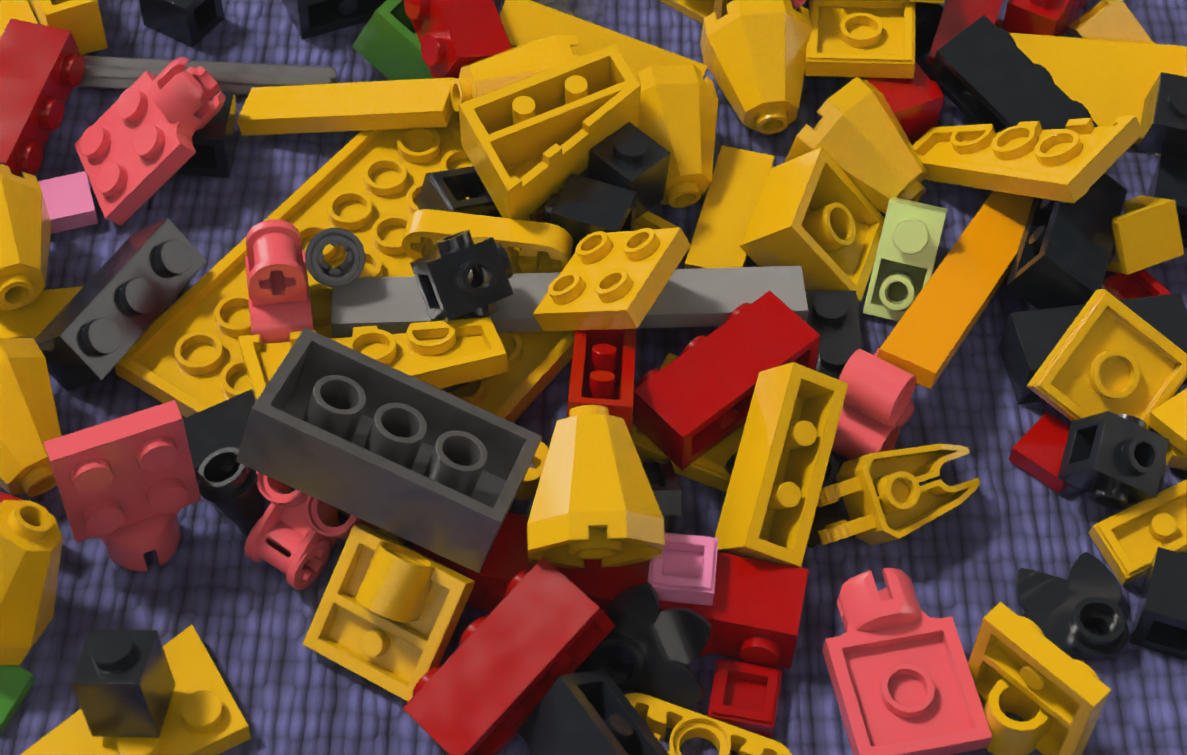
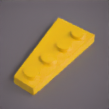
M490 317L411 323L406 333L391 334L380 330L378 326L353 327L352 337L332 338V340L438 389L467 382H477L484 378L509 372L507 352ZM302 331L290 332V342L262 344L260 334L238 336L242 358L255 401H257Z
M192 624L163 646L175 681V688L159 738L92 737L83 712L79 709L20 755H219L251 739L246 720Z

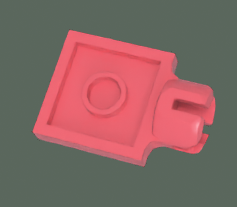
M179 57L172 60L157 76L145 71L74 143L105 219L122 226L196 153L192 141L194 132L202 129L221 110L226 99L223 92L220 91L209 101L221 87L202 66L197 68L189 67L184 72L190 60L186 57Z
M175 400L44 442L76 543L89 538L99 537L103 539L111 561L131 571H148L143 554L155 550L160 567L169 561L175 554L181 539V529L177 517L179 511L189 504L201 501L183 418Z
M882 569L887 587L879 591L877 590L871 570L852 577L842 584L837 606L845 633L838 637L826 638L822 652L852 754L952 755L987 748L993 737L953 617L932 618L925 614L920 608L911 578L900 569Z

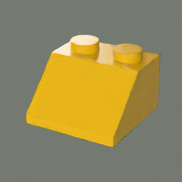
M820 147L771 168L740 247L759 267L802 266L805 290L856 291L858 303L862 300L875 262L885 217L828 153Z

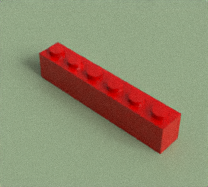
M509 512L480 573L414 543L412 547L415 551L474 580V587L465 606L484 609L489 613L506 597L505 592L511 580L523 569L536 565V563L528 562L527 523L529 516ZM717 552L713 605L659 600L660 610L671 607L689 608L700 613L712 624L711 636L707 645L698 656L716 654L741 659L748 664L791 669L809 569ZM584 559V568H556L608 616L609 605L622 590L634 585L648 583L650 560L620 567H602L601 559Z

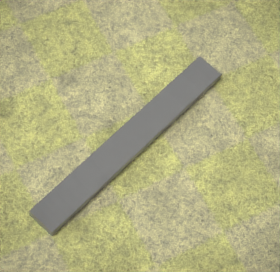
M802 266L676 269L638 328L722 326L738 306L744 303L752 304L768 291H771L800 318L807 322L808 304ZM561 272L514 273L512 278L508 279L513 295L496 301L498 311L487 316L491 318L497 333L543 331L533 316V312L547 294L550 283ZM415 276L356 278L348 285L332 287V337H352L353 327L378 326L380 330L391 334L406 333L411 323L443 321L430 318ZM459 316V317H457V318H455V319H452V320L463 319V317H462V316Z

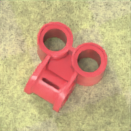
M267 220L256 224L247 233V256H245L252 335L260 334L262 344L290 342V332L303 331L304 328L313 330L305 250L302 251L301 236L293 224L283 220Z
M860 348L856 350L847 361L838 379L848 383V388L831 451L848 460L870 453L893 450L899 437L900 429L911 419L915 408L911 398L914 389L919 385L916 383L917 377L878 358L879 348L874 355Z
M256 471V474H258L256 482L258 489L271 503L264 515L251 529L246 539L244 552L254 562L266 561L284 573L287 584L299 591L311 585L320 575L337 539L347 540L353 525L365 524L377 531L379 527L353 515H350V518L341 525L338 519V508L297 489L292 492L290 486Z

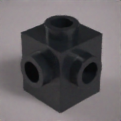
M470 230L458 232L436 241L438 252L410 263L431 319L450 321L459 316H462L463 319L487 317L498 311L496 301L513 295L508 280L513 276L510 259L504 248L500 244H495L493 237L472 238Z
M1110 411L1072 421L1057 478L1089 492L1090 500L1098 505L1113 509H1124L1129 503L1156 497L1157 490L1165 477L1166 467L1164 461L1169 439L1146 429L1147 424L1137 417L1126 414H1114Z

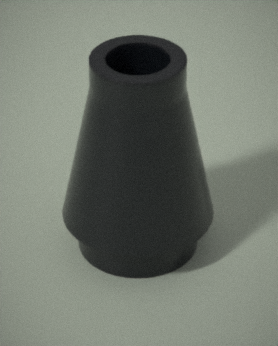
M329 228L317 233L310 240L305 253V262L309 273L316 281L329 287H341L350 284L360 275L365 264V251L361 241L350 231L342 228ZM328 244L333 246L340 244L343 246V253L338 259L328 260L324 257L323 250Z
M235 447L221 448L211 453L201 463L198 470L199 492L205 500L237 525L243 535L248 536L256 522L264 515L269 503L258 489L256 484L258 474H256V471L236 462L239 449Z

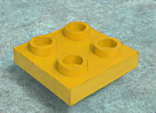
M681 227L664 229L642 228L636 231L608 233L597 231L587 234L577 244L576 252L560 275L550 283L547 294L533 312V316L543 331L638 329L691 245Z
M365 524L353 525L302 645L409 702L413 697V689L419 679L432 668L439 666L475 581Z
M999 602L983 617L968 665L981 704L984 705L983 710L993 737L986 749L994 755H1028L1035 748L1043 755H1082L1111 689L1100 681L1098 675L1090 666L1080 660L1072 659L1048 640L1033 621L1026 617L1018 616L1002 602ZM1003 712L1015 713L1022 717L1024 722L1014 721Z

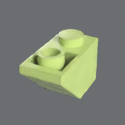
M892 197L889 200L864 304V314L900 321L932 276L948 209Z

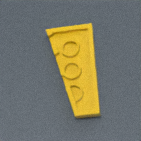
M1128 115L1117 116L1113 122L1114 126L1094 127L1091 118L1069 119L1065 125L1066 129L1043 130L1039 121L1019 122L1016 126L997 133L992 124L931 127L912 146L927 171L923 180L1075 203L1088 192L1089 188L1143 133L1137 116Z

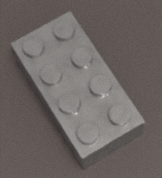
M304 328L253 405L236 462L480 573L543 436L308 328Z

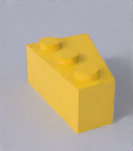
M615 44L458 104L461 145L502 218L524 220L549 200L553 193L560 191L566 185L571 173L579 175L588 168L589 151L591 148L628 122L635 127L639 126L641 84Z

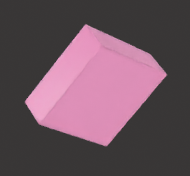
M86 171L38 181L52 224L51 234L98 224Z
M665 532V547L662 549V556L650 560L648 583L652 585L660 601L713 605L718 538Z

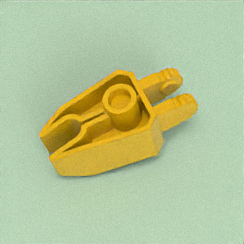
M934 444L870 453L843 462L836 477L838 483L821 488L817 506L822 507L837 502L840 497H843L850 520L846 521L843 519L828 524L824 529L818 531L822 545L853 535L870 545L897 540L959 506L981 484L979 477L951 486L945 484L942 479L921 485L919 483L940 476L941 466L945 462L970 454L969 448L961 445Z

